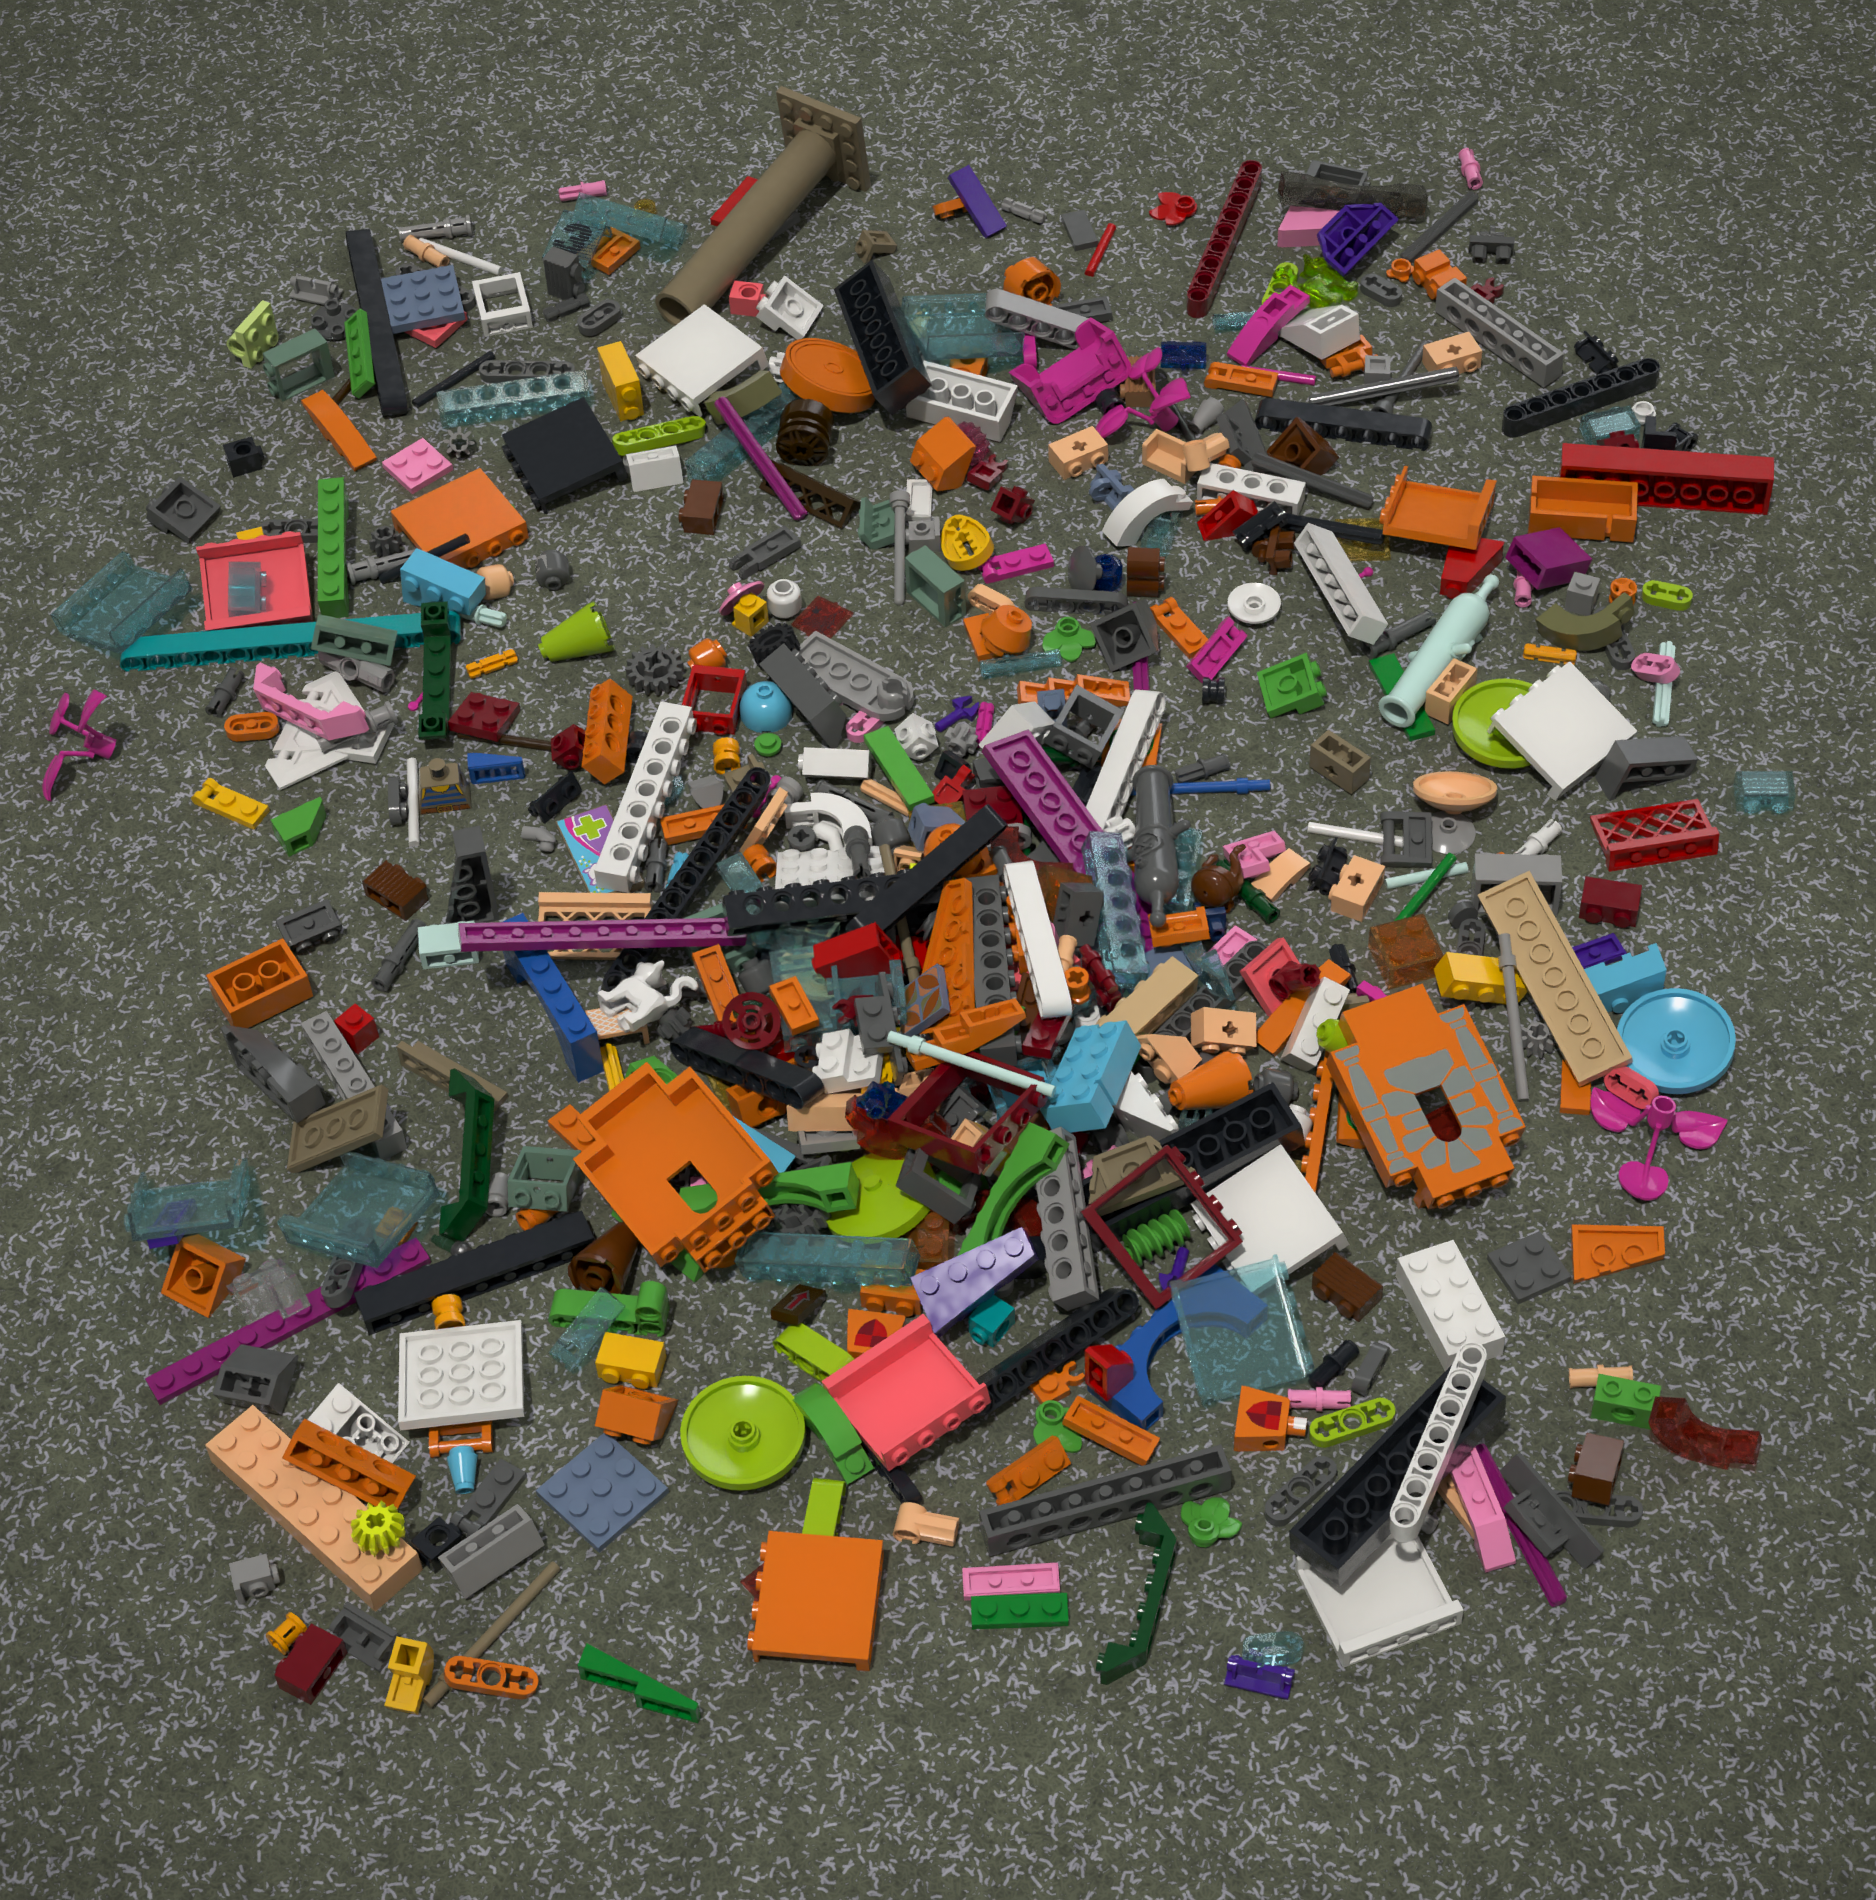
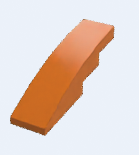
M324 390L301 400L302 405L327 441L330 440L338 454L344 456L354 472L376 461L377 457L364 438Z
M1077 674L1074 681L1048 677L1046 684L1019 681L1017 686L1018 704L1033 701L1037 703L1036 691L1064 689L1066 704L1077 684L1116 707L1128 706L1130 701L1129 682Z
M1330 959L1319 967L1321 971L1319 979L1325 976L1342 986H1345L1352 977L1350 973ZM1311 989L1293 992L1285 999L1256 1032V1044L1273 1056H1277L1286 1046Z
M1016 998L960 1012V1023L932 1029L933 1040L926 1042L963 1055L1002 1035L1025 1019L1026 1014ZM906 1048V1057L915 1071L945 1062L925 1054L918 1056L908 1052Z

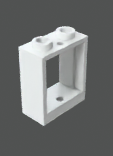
M520 272L472 281L484 337L533 328ZM518 292L521 306L486 313L483 299Z

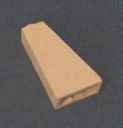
M892 1087L890 1096L861 1094V1088L825 1094L824 1092L802 1109H796L787 1105L788 1131H889L887 1119L904 1101L899 1088Z

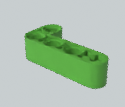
M655 1281L643 1282L640 1285L638 1296L559 1289L554 1292L548 1321L554 1327L588 1330L589 1327L598 1328V1331L617 1333L620 1330L628 1331L627 1334L647 1336V1333L658 1334L657 1337H662L665 1332L670 1308L668 1292L663 1284Z

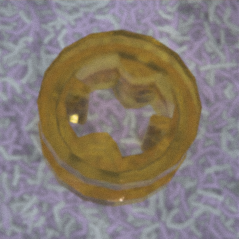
M641 199L635 203V216L639 220L647 221L656 216V205L653 200Z

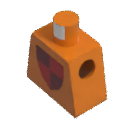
M848 1309L847 1352L856 1359L906 1325V1316Z
M1241 1386L1234 1436V1451H1284L1286 1435L1305 1437L1307 1418L1289 1416L1290 1399L1248 1386Z

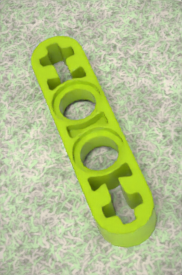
M689 416L620 432L613 436L612 444L621 456L658 449L704 437L706 422L699 416Z

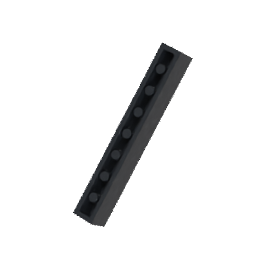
M582 1210L568 1213L559 1219L537 1224L531 1229L517 1234H510L490 1244H482L476 1249L452 1255L448 1259L432 1265H424L410 1273L394 1276L390 1280L376 1285L366 1286L362 1290L354 1292V1296L370 1336L433 1313L432 1302L439 1296L453 1294L459 1296L463 1302L571 1262L575 1255L594 1241V1237Z

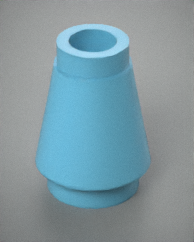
M457 1446L449 1450L447 1463L456 1494L474 1492L478 1455L474 1453V1448L471 1446Z

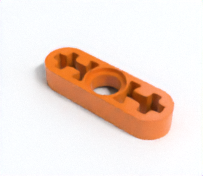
M454 1656L447 1661L444 1669V1680L447 1685L459 1690L513 1699H527L535 1693L538 1685V1676L533 1669L490 1660ZM457 1666H462L463 1672L468 1674H462L461 1679H456L455 1673L451 1671H455ZM474 1668H479L476 1675V1683L471 1682L473 1675L469 1674H473ZM487 1670H494L499 1674L500 1681L496 1685L490 1686L483 1682L481 1676ZM506 1673L511 1674L508 1688L504 1687ZM521 1677H527V1683L532 1685H527L525 1690H521L516 1682Z

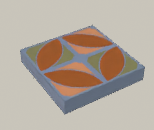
M939 964L934 965L895 993L899 1025L903 1035L909 1037L917 1035L950 1012L945 970Z

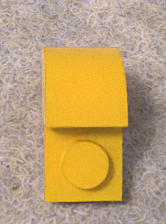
M396 1636L388 1664V1669L393 1673V1677L384 1704L386 1708L418 1715L426 1685L429 1686L434 1667V1652L428 1643Z

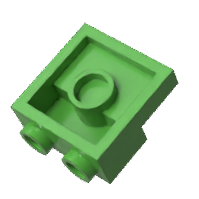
M1307 652L1257 672L1266 710L1270 718L1293 709H1297L1300 715L1325 705L1323 697L1327 696V691L1323 682H1318L1317 677L1322 676L1317 661H1311Z

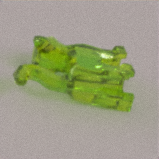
M1303 255L1305 265L1304 270L1299 276L1308 280L1302 284L1297 283L1296 274L1288 267H1279L1272 275L1274 279L1287 277V286L1292 285L1309 295L1310 303L1308 306L1311 309L1330 307L1333 302L1341 304L1342 300L1350 302L1358 294L1359 283L1356 281L1347 282L1340 273L1328 267L1324 257Z

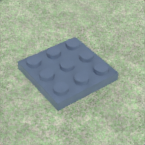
M453 265L381 279L393 334L466 320Z
M604 1433L536 1490L537 1496L599 1553L669 1493L666 1485L614 1438Z

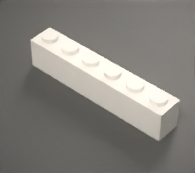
M1307 523L1294 542L1296 548L1348 636L1374 645L1387 627V621L1333 532Z

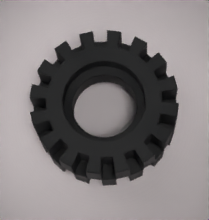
M777 623L775 627L770 625L767 630L761 629L760 634H754V639H750V644H748L753 658L760 668L762 667L759 663L783 643L790 651L794 648L797 651L800 650V643L794 630L787 623L783 625Z

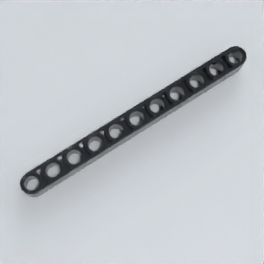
M370 228L345 231L359 307L367 312L373 374L382 417L408 414L405 389Z
M754 767L746 773L645 919L682 918L766 797L771 780L767 770L761 767ZM752 783H757L761 786H755ZM739 803H745L747 806H742ZM725 822H729L733 824V826H728L725 824ZM711 842L718 843L719 846H714ZM701 862L704 863L706 866H700L696 863ZM682 883H689L692 886H684ZM667 903H674L677 907H671ZM661 947L623 948L605 974L601 990L610 992L612 989L609 986H617L623 979L633 976L636 972L637 964L640 962L650 963ZM624 965H631L635 969H627Z

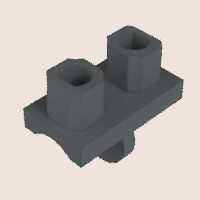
M1491 224L1489 232L1480 231V236L1470 235L1468 252H1471L1472 262L1485 263L1486 253H1495V263L1508 264L1510 256L1513 254L1515 237H1504V232H1495V225Z

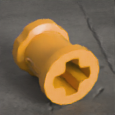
M292 1612L286 1614V1620L274 1631L266 1633V1638L270 1644L283 1655L289 1652V1647L295 1642L298 1635L307 1630L303 1621ZM291 1629V1632L284 1638L283 1636Z

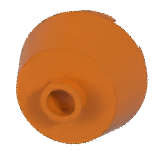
M1002 605L983 619L980 634L985 638L986 642L984 645L988 650L1001 657L1004 653L1014 654V658H1016L1023 651L1027 650L1030 645L1032 622L1030 617L1018 607Z

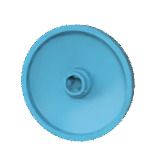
M1670 988L1648 993L1637 999L1626 1009L1617 1027V1031L1633 1059V1062L1626 1066L1651 1080L1657 1086L1658 1091L1662 1093L1687 1094L1702 1090L1715 1083L1726 1073L1734 1057L1736 1035L1730 1017L1716 1001L1696 991Z

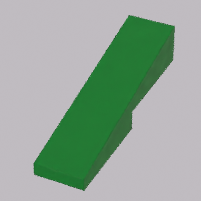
M586 1643L577 1665L582 1680L634 1693L636 1705L639 1708L699 1723L701 1714L697 1702Z

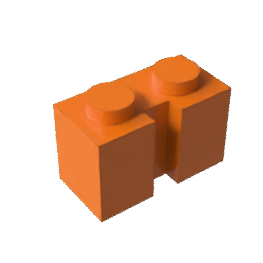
M1440 249L1414 260L1413 279L1417 285L1421 284L1426 289L1431 299L1436 300L1437 289L1453 278L1458 279L1465 285L1467 284V277L1456 266L1453 268L1450 266V260Z

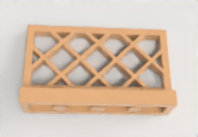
M539 892L538 922L545 921L546 916H558L562 921H573L578 916H586L590 921L602 920L606 916H613L616 920H631L633 917H646L653 907L651 893ZM613 948L610 952H601L599 949H584L581 952H573L571 949H565L567 952H562L564 950H554L553 952H548L551 959L616 960L621 953L619 951H622L623 948Z

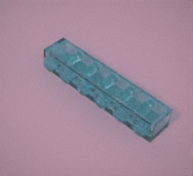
M755 1232L738 1249L734 1262L742 1277L753 1281L769 1279L779 1282L790 1280L803 1281L805 1283L830 1282L836 1285L852 1283L863 1286L873 1284L899 1287L912 1286L913 1283L910 1277L916 1273L920 1254L913 1240L908 1238Z

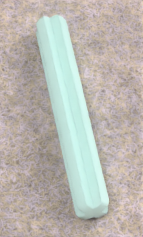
M1671 641L1662 642L1659 645L1658 655L1670 656L1674 659L1675 646L1672 645ZM1672 682L1667 684L1656 683L1652 719L1656 727L1667 726L1669 723Z

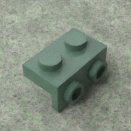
M867 497L861 498V508L859 509L860 525L858 528L860 540L865 542L870 549H878L895 543V512L890 507L889 500L873 505Z

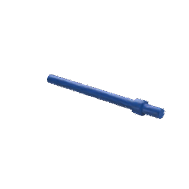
M1236 778V781L1173 783L1170 794L1216 792L1248 794V791L1270 790V779L1248 780V778ZM1134 787L1132 789L1130 796H1136V791Z

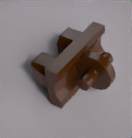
M1276 524L1271 528L1269 540L1263 538L1261 541L1253 544V556L1258 558L1259 562H1265L1266 559V562L1270 564L1269 575H1277L1279 568H1292V551L1282 549L1296 548L1294 544L1296 541L1295 532H1282L1280 524Z

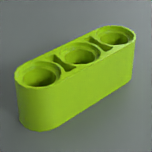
M800 1323L798 1326L790 1324L773 1341V1346L779 1354L783 1352L789 1357L787 1360L821 1383L822 1380L854 1360L848 1352L803 1323Z
M813 1478L802 1534L838 1535L836 1533V1524H840L843 1509L841 1498L846 1493L845 1481Z

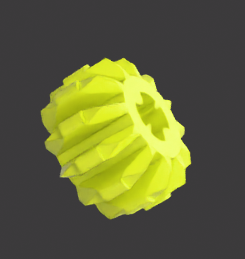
M381 1500L377 1507H373L368 1502L366 1511L357 1509V1519L351 1520V1536L353 1542L358 1544L359 1549L363 1553L370 1550L371 1554L375 1557L379 1550H383L388 1555L390 1546L399 1548V1538L405 1537L406 1533L404 1528L405 1520L403 1515L398 1513L397 1507L394 1504L386 1507V1504Z

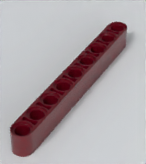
M1247 160L1239 168L1187 291L1186 312L1190 317L1203 318L1211 308L1261 188L1262 165L1258 161Z

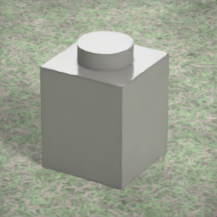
M1574 572L1567 589L1564 610L1584 616L1591 615L1598 598L1600 578Z

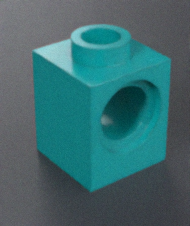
M995 1295L986 1302H982L968 1317L969 1333L972 1339L981 1345L986 1343L994 1348L1015 1324V1308Z

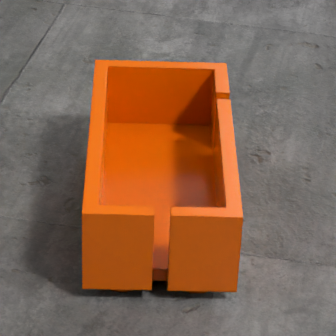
M1532 476L1528 534L1560 527L1570 538L1604 540L1605 537H1610L1609 541L1633 542L1637 522L1638 483Z

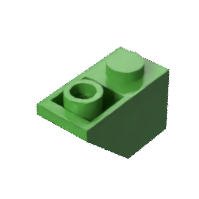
M318 797L271 819L274 835L288 857L314 845L326 818L321 797Z

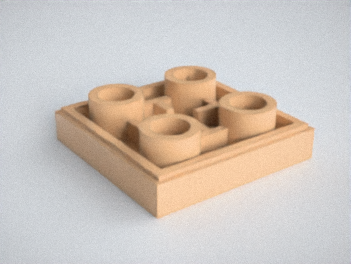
M779 787L739 850L741 854L752 845H763L788 806L784 803L788 792Z

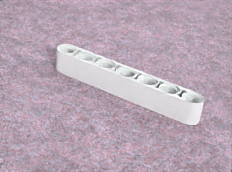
M1136 689L1130 698L1086 806L1102 830L1107 828L1105 821L1115 816H1122L1133 789L1132 778L1135 772L1142 767L1165 709L1166 699L1163 692Z
M1024 861L1004 864L1005 885L1041 1019L1069 1016L1072 1014L1070 993L1034 862Z
M1467 1342L1459 1348L1390 1511V1533L1399 1542H1411L1419 1534L1484 1379L1487 1353L1486 1349L1477 1342ZM1468 1360H1475V1361H1477L1478 1363H1476V1364H1469V1363H1467L1466 1361H1468ZM1457 1386H1464V1387H1466L1467 1389H1466V1390H1457L1455 1387H1457ZM1452 1412L1456 1415L1448 1417L1445 1416L1444 1413ZM1434 1439H1442V1440H1444L1445 1442H1443V1443H1435V1442H1433L1432 1440H1434ZM1429 1465L1434 1467V1469L1424 1470L1421 1467ZM1418 1492L1423 1495L1421 1497H1412L1409 1494ZM1406 1519L1411 1521V1523L1403 1525L1398 1523V1521Z

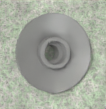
M1445 811L1431 814L1433 851L1442 854H1456L1465 851L1473 844L1476 831L1473 823L1462 814H1448Z

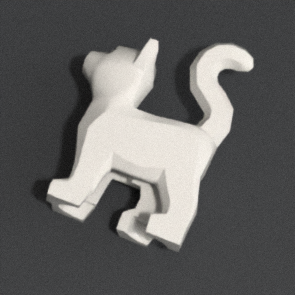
M663 960L655 964L640 962L637 964L636 972L633 976L623 979L610 992L601 990L597 993L600 1010L608 1017H611L626 1007L629 1008L632 1012L628 1011L626 1014L617 1017L618 1026L625 1033L629 1031L634 1032L649 1022L659 1020L668 1009L674 1007L681 1000L682 988L688 987L696 991L699 988L698 982L692 977L682 976L677 978L671 985L670 996H663L655 988L667 984L666 980L662 978V969L665 962Z

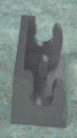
M347 1601L343 1606L344 1608L330 1624L328 1630L332 1631L333 1635L343 1639L347 1653L380 1673L390 1661L396 1636L399 1637L398 1632Z

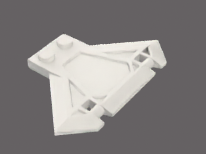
M338 671L305 685L302 690V694L308 696L300 701L308 702L321 711L325 710L329 713L343 701L354 706L357 705L364 711ZM287 721L272 750L278 756L277 758L268 759L265 767L279 790H282L344 760L376 764L395 724L392 722L378 728L376 733H370L369 731L323 753L316 739L318 735Z

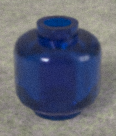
M1111 554L1096 556V563H1099L1102 567V576L1096 580L1094 589L1110 592L1117 590L1123 581V565L1121 560Z

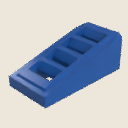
M467 753L471 784L525 778L522 757Z

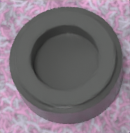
M1460 902L1451 908L1448 920L1454 928L1459 929L1460 924L1464 920L1469 918L1477 919L1478 911L1471 902Z

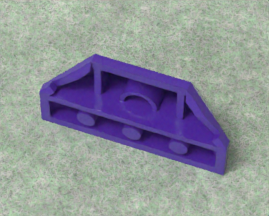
M1374 203L1373 205H1345L1317 233L1325 261L1343 277L1347 276L1399 219L1382 203Z

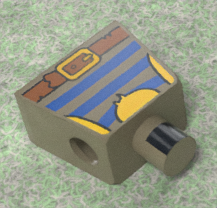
M435 758L429 762V766L419 769L418 797L420 815L472 809L470 786L459 764H445L443 759Z

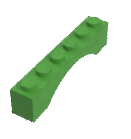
M344 477L318 479V605L321 615L335 618L349 617V593L346 570V525L349 517V496Z
M1031 1122L1026 1125L1019 1135L1014 1150L1006 1160L997 1182L992 1186L990 1195L982 1210L977 1214L976 1221L968 1236L964 1239L957 1256L1002 1236L1007 1220L1018 1201L1043 1177L1056 1171L1070 1145L1067 1141L1057 1134Z
M847 1162L778 1173L770 1184L758 1189V1192L768 1205L804 1204L829 1213L855 1209L860 1183L852 1163ZM709 1184L680 1188L679 1195L696 1213H707L717 1203V1193Z

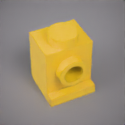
M753 593L741 596L740 600L733 607L735 620L732 622V626L750 637L769 622L767 602Z

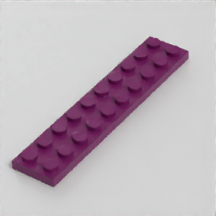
M1029 729L984 745L983 755L1075 882L1091 883L1104 892V905L1100 911V916L1136 964L1138 956L1156 947H1153L1148 919V914L1152 913V905L1139 899L1134 888V872Z

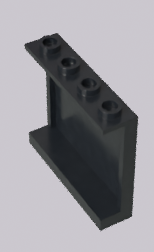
M584 397L502 434L505 445L501 446L506 459L513 460L511 466L516 476L522 475L520 481L526 493L532 492L529 496L536 509L540 507L544 515L548 514L545 506L546 503L608 474L614 473L619 482L628 478L623 460Z

